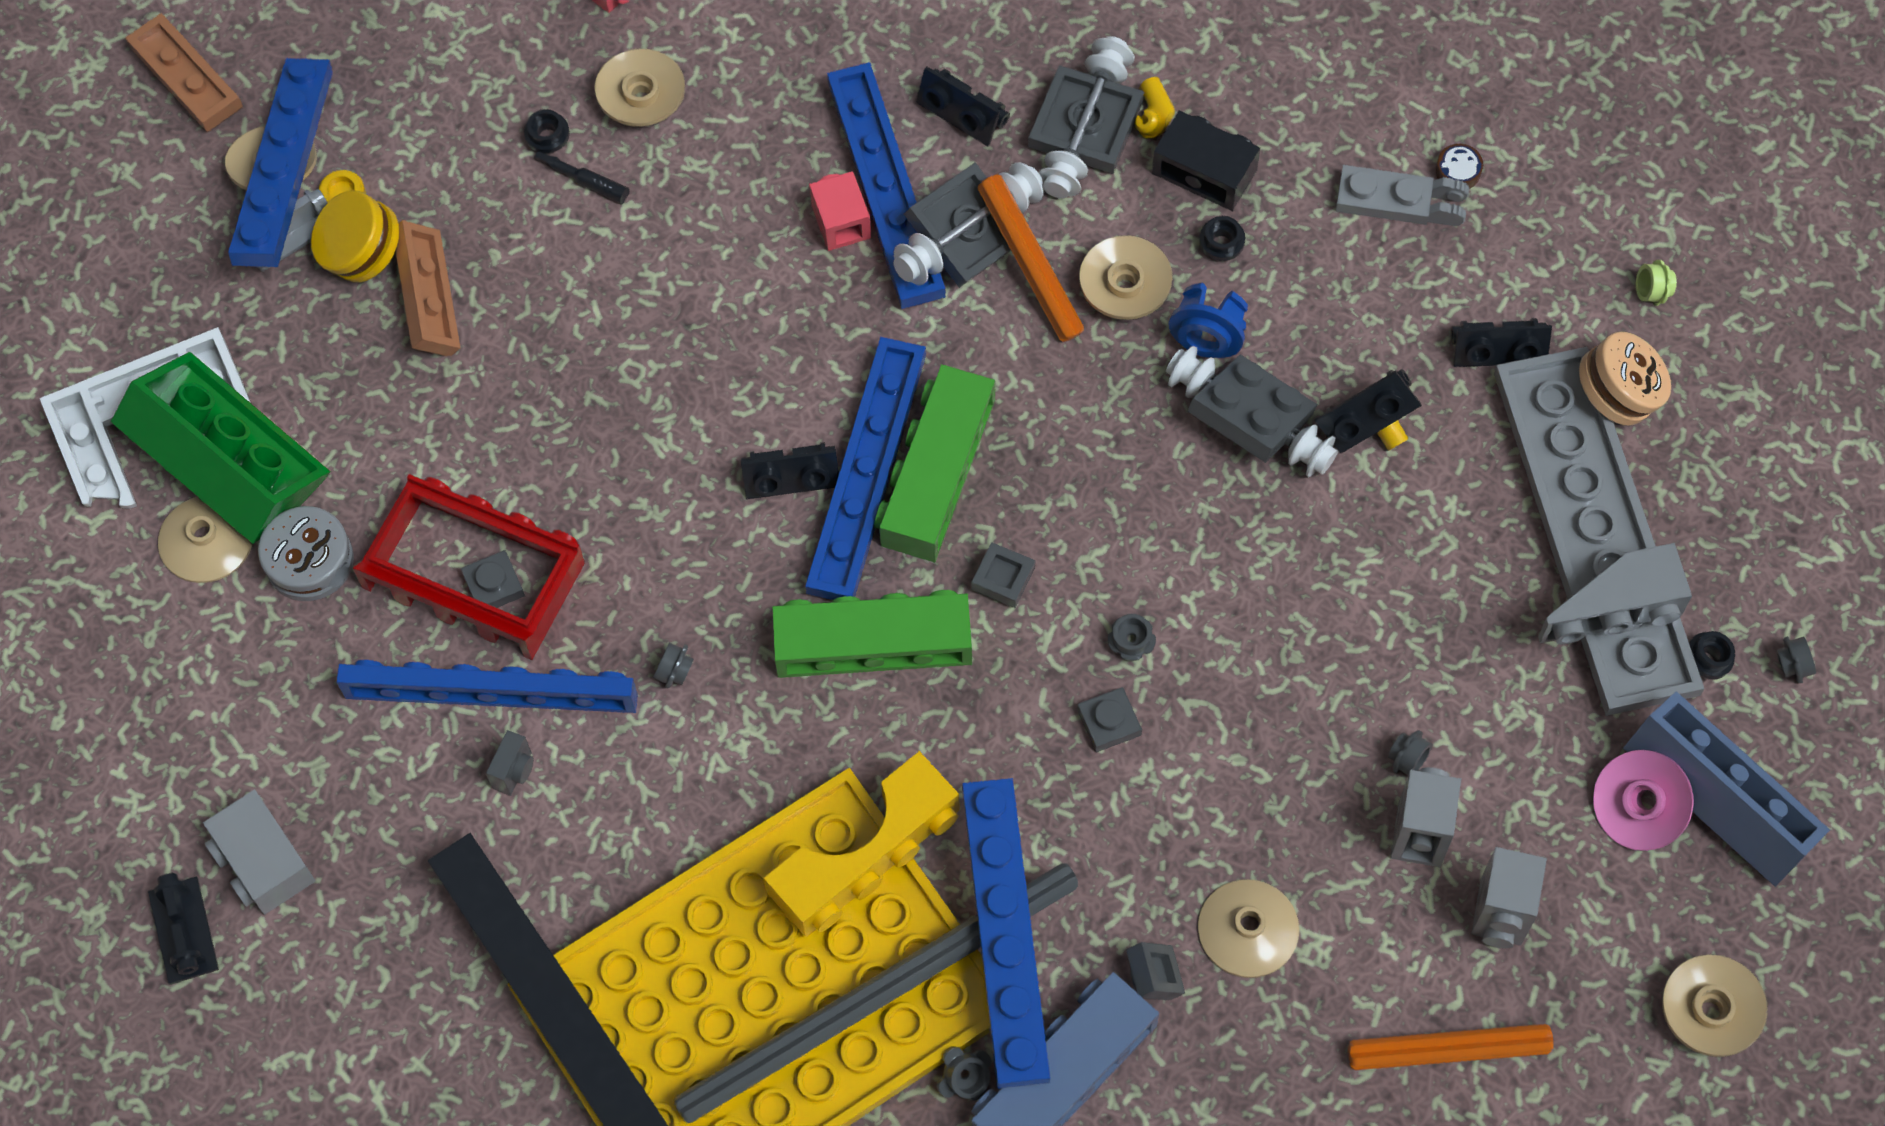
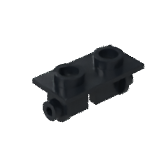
M925 67L915 103L988 147L991 144L996 126L1001 129L1009 120L1010 113L1005 110V105L1001 102H995L981 92L973 95L971 93L972 87L951 75V72L947 69L940 71L937 68L932 70L929 67Z
M1531 318L1530 321L1502 322V327H1494L1493 322L1467 323V321H1461L1460 326L1451 327V342L1455 345L1454 367L1496 366L1548 355L1552 325H1547L1546 322L1538 323L1537 318Z
M1403 369L1399 371L1390 370L1387 372V376L1336 407H1328L1326 409L1327 412L1317 417L1315 422L1328 438L1331 436L1335 437L1334 445L1342 454L1421 407L1422 404L1409 388L1412 383L1407 373Z
M820 442V445L792 448L793 455L787 456L783 455V450L761 453L750 452V457L741 458L746 500L835 488L839 476L835 445L825 447V442Z
M168 873L158 877V886L148 891L168 984L172 985L219 970L198 877L183 881L178 880V875L175 873Z

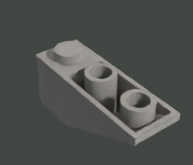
M1675 543L1625 553L1546 617L1538 636L1540 643L1556 640L1557 644H1570L1582 639L1585 634L1604 631L1606 635H1615L1629 630L1635 624L1651 621L1652 625L1660 626L1679 619L1685 611L1692 594Z

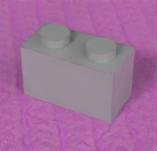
M1428 767L1422 768L1419 771L1410 770L1398 802L1391 859L1441 867L1454 837L1461 778L1449 777L1446 771L1438 768Z
M255 789L203 822L212 836L204 844L220 868L228 863L231 865L238 877L230 881V884L246 907L255 902L265 915L316 881Z
M1495 847L1480 880L1471 931L1472 935L1483 937L1482 941L1485 944L1496 948L1507 949L1512 948L1513 944L1522 945L1538 915L1547 858Z

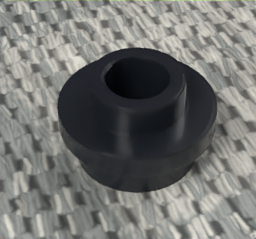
M542 109L534 112L529 117L524 127V136L526 143L534 151L553 153L565 146L570 136V130L563 116L553 110ZM545 130L554 131V133L549 136H540V134Z
M1217 216L1202 227L1199 244L1202 251L1208 257L1218 261L1231 260L1243 251L1246 239L1245 232L1235 219L1229 216ZM1224 236L1230 240V243L1221 244L1214 241V239Z
M1717 631L1702 632L1695 635L1689 641L1700 676L1707 679H1720L1733 668L1735 647L1726 635ZM1706 653L1710 654L1713 657L1714 661L1711 660L1706 655Z

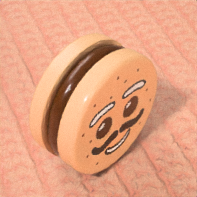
M1616 332L1609 335L1599 345L1588 351L1581 359L1579 377L1587 398L1603 416L1621 425L1638 424L1652 412L1662 407L1670 397L1671 379L1664 361L1649 343L1632 333Z

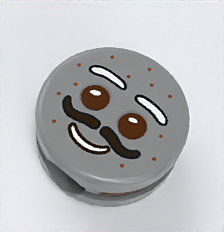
M301 506L280 513L266 526L258 544L259 561L270 583L279 593L297 601H314L331 595L345 583L353 567V548L344 527L334 515L318 507Z

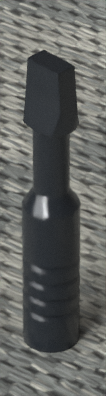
M539 151L535 155L537 161L548 165L554 171L573 178L578 185L620 204H623L629 195L630 189L589 169H578L561 161L558 157L549 156Z

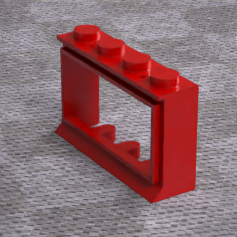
M408 474V481L366 555L360 563L353 567L361 587L371 592L375 583L389 588L394 599L404 606L411 607L416 599L432 606L437 618L447 624L453 625L457 617L475 624L479 635L489 642L496 643L501 635L519 643L523 656L533 660L585 564L578 541L560 530H553L550 533L538 528L531 519L520 513L511 512L507 515L493 509V506L488 501L479 496L469 494L466 498L451 492V489L445 483L433 477H426L423 480ZM421 503H425L558 559L525 620L388 562Z

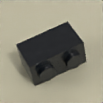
M1179 110L1154 150L1152 174L1233 211L1257 171L1261 147L1254 145L1245 136L1239 134L1232 135L1213 126L1207 119L1201 116H1191Z

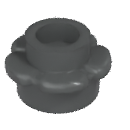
M1127 614L1118 618L1112 624V632L1108 634L1110 649L1114 653H1120L1121 658L1128 661L1140 660L1143 654L1151 653L1156 644V636L1152 634V625L1144 617L1137 614ZM1129 635H1134L1136 637V640L1134 642L1128 641L1127 637Z
M1788 636L1783 639L1785 647L1776 650L1784 677L1787 678L1795 675L1796 681L1803 683L1804 677L1816 674L1810 648L1805 637L1789 640Z
M669 642L653 677L666 683L665 688H670L673 682L680 685L683 684L694 660L685 655L688 645L684 644L683 648Z
M1417 730L1410 736L1403 732L1397 738L1388 755V758L1394 761V773L1398 774L1399 771H1402L1409 775L1410 770L1419 771L1425 763L1433 744L1422 738V731Z

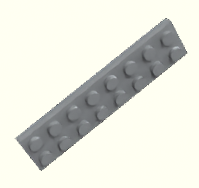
M1588 347L1496 365L1494 371L1504 407L1568 600L1625 553L1656 547L1614 423L1603 416L1592 405L1582 388L1579 366L1581 359L1589 351ZM1680 618L1672 623L1660 626L1652 625L1651 621L1635 624L1629 630L1615 635H1606L1604 631L1585 634L1581 639L1606 716L1663 704L1676 691L1684 699L1701 696L1704 690Z

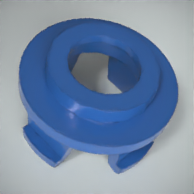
M1204 283L1188 286L1182 293L1184 298L1180 306L1173 311L1169 320V330L1174 339L1187 350L1192 346L1197 347V355L1201 357L1227 358L1237 354L1245 340L1246 322L1243 320L1244 313L1248 310V304L1240 295L1231 291L1217 309L1204 305L1206 285ZM1202 331L1213 335L1216 341L1201 339Z

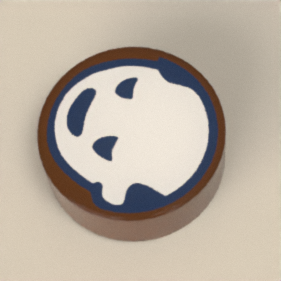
M1450 145L1443 149L1438 157L1436 176L1438 179L1443 177L1452 178L1453 180L1458 179L1467 183L1469 189H1471L1480 180L1483 170V159L1480 153L1469 145Z

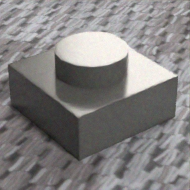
M991 542L971 582V590L1016 608L1035 570V560Z
M506 550L461 568L472 597L498 608L525 596Z
M1123 687L1077 704V711L1096 753L1142 735V728Z
M509 730L506 731L486 772L494 790L511 796L516 784H524L528 779L533 767L534 757L531 756L532 752L525 736Z
M1140 942L1126 949L1131 966V979L1137 989V993L1142 998L1172 1000L1186 994L1172 945Z

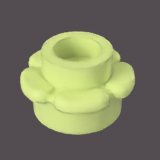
M1655 260L1652 264H1644L1640 267L1636 277V292L1641 301L1654 302V306L1664 304L1669 297L1673 296L1677 285L1676 275L1668 265H1665L1664 261Z

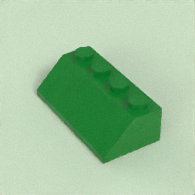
M191 352L131 381L111 420V423L121 430L132 442L142 448L168 473L177 478L203 503L213 509L252 544L260 540L266 526L277 515L291 508L300 507L330 473V470Z

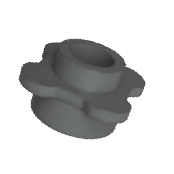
M956 1046L948 1048L942 1057L945 1068L943 1077L937 1083L939 1093L946 1098L957 1094L960 1097L973 1101L980 1099L985 1094L990 1081V1055L982 1049L969 1053L962 1052ZM967 1069L968 1075L965 1078H961V1071Z

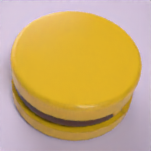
M347 191L337 195L324 206L313 226L311 250L314 259L322 268L350 282L359 283L374 278L388 265L397 248L399 240L397 217L387 205L376 201L363 192Z

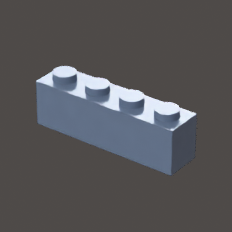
M1677 691L1649 715L1623 747L1627 752L1635 750L1659 752L1675 761L1683 769L1690 781L1694 797L1693 812L1775 887L1830 831L1825 824Z
M1114 972L1103 983L1098 978L1095 979L1079 996L1077 1002L1081 1006L1071 1017L1067 1019L1064 1015L1059 1016L1045 1031L1050 1083L1002 1088L998 1093L990 1089L979 1099L971 1111L975 1115L972 1119V1126H1063L1157 1027L1159 1012Z

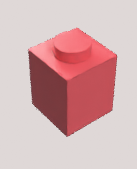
M853 171L841 175L830 174L824 176L818 182L809 184L811 206L828 251L871 239L870 215Z

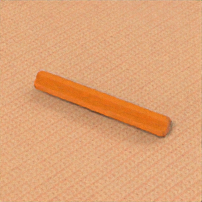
M996 174L986 178L978 186V191L1059 340L1066 342L1076 338L1084 331V326L1003 177Z
M1547 1024L1352 1040L1348 1045V1058L1352 1069L1365 1070L1545 1055L1552 1051L1554 1041L1551 1028Z

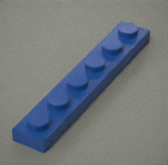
M285 59L228 251L232 266L278 267L332 78L333 71L330 60Z
M868 62L827 73L828 85L901 309L946 298V288L941 273L936 275L928 273L927 282L923 285H916L903 280L894 267L895 247L899 244L909 245L910 236L917 233L904 216V213L916 204L917 201L871 63Z
M880 337L805 585L806 594L830 600L844 596H856L875 531L876 514L886 494L926 358L925 346Z
M358 660L354 665L339 664L336 681L345 699L636 713L638 699L633 678H627L624 674L614 671L600 672L597 676H583L567 669H554L549 671V674L529 673V671L520 667H504L498 672L481 671L478 667L467 664L454 665L452 669H435L430 665L420 662H408L403 667L384 666L380 662L373 660Z
M1013 778L962 783L997 1088L1050 1083Z

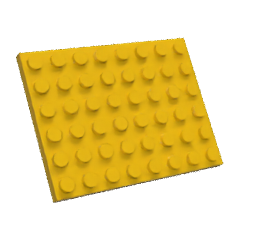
M850 767L553 955L668 1126H850L943 1064L942 1057L948 1048L956 1046L963 1051L991 1032L982 955L977 949L694 1122L686 1123L676 1109L674 1099L677 1095L960 925L914 858L900 868H897L894 864L880 876L881 882L871 894L861 900L854 897L841 908L842 915L831 927L823 932H819L816 929L807 937L799 931L766 892L764 877L802 846L822 854H847L864 847L879 832L885 817ZM508 983L510 991L596 1126H603Z

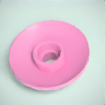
M1635 750L1617 756L1604 767L1595 784L1593 804L1599 824L1611 839L1629 849L1649 851L1671 844L1685 831L1692 816L1694 797L1687 775L1675 761L1659 752ZM1646 790L1651 791L1656 797V803L1651 809L1645 808L1641 802L1642 794Z

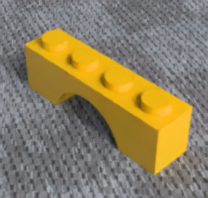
M920 751L881 782L882 798L886 808L885 819L877 835L868 844L856 851L841 855L822 854L802 846L764 877L766 892L805 937L816 929L819 932H823L831 927L842 915V907L854 897L861 900L871 894L880 884V876L894 864L897 868L907 864L920 850L919 844L932 833L936 836L943 834L958 819L957 812L960 811L959 793Z

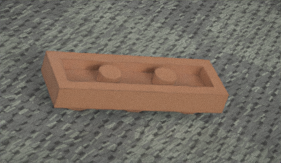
M162 13L125 37L131 50L206 132L243 107L236 93Z
M402 220L399 222V240L395 251L411 347L434 354L451 356L461 347L440 230Z

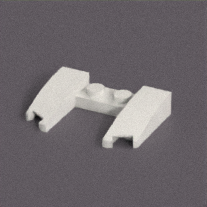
M218 327L39 398L84 506L91 507L93 498L120 499L119 506L121 508L131 509L137 507L107 430V426L112 425L111 420L131 381L191 352L250 402L225 339Z

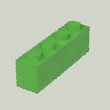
M941 364L936 380H927L921 398V406L925 407L920 420H912L907 433L905 445L910 447L905 461L897 460L892 472L890 487H893L894 491L889 502L884 500L881 502L876 514L874 527L880 529L881 547L936 562L995 402L994 379Z
M938 590L932 592L929 596L909 597L902 593H891L875 600H860L857 597L844 596L836 598L830 603L815 604L807 600L798 599L788 601L783 606H772L775 664L778 678L972 665L968 593L957 594V592L952 590Z

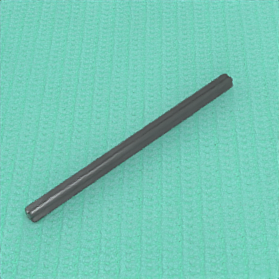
M1061 863L1026 884L1030 917L1077 889L1078 879L1068 864ZM977 915L677 1095L674 1099V1104L682 1119L686 1123L694 1122L979 949L981 946Z

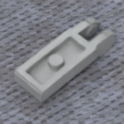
M1343 165L1336 212L1427 225V222L1460 226V224L1465 222L1466 218L1464 207L1445 202L1430 205L1431 198L1463 202L1468 197L1469 185L1452 178L1443 177L1434 180L1431 177Z

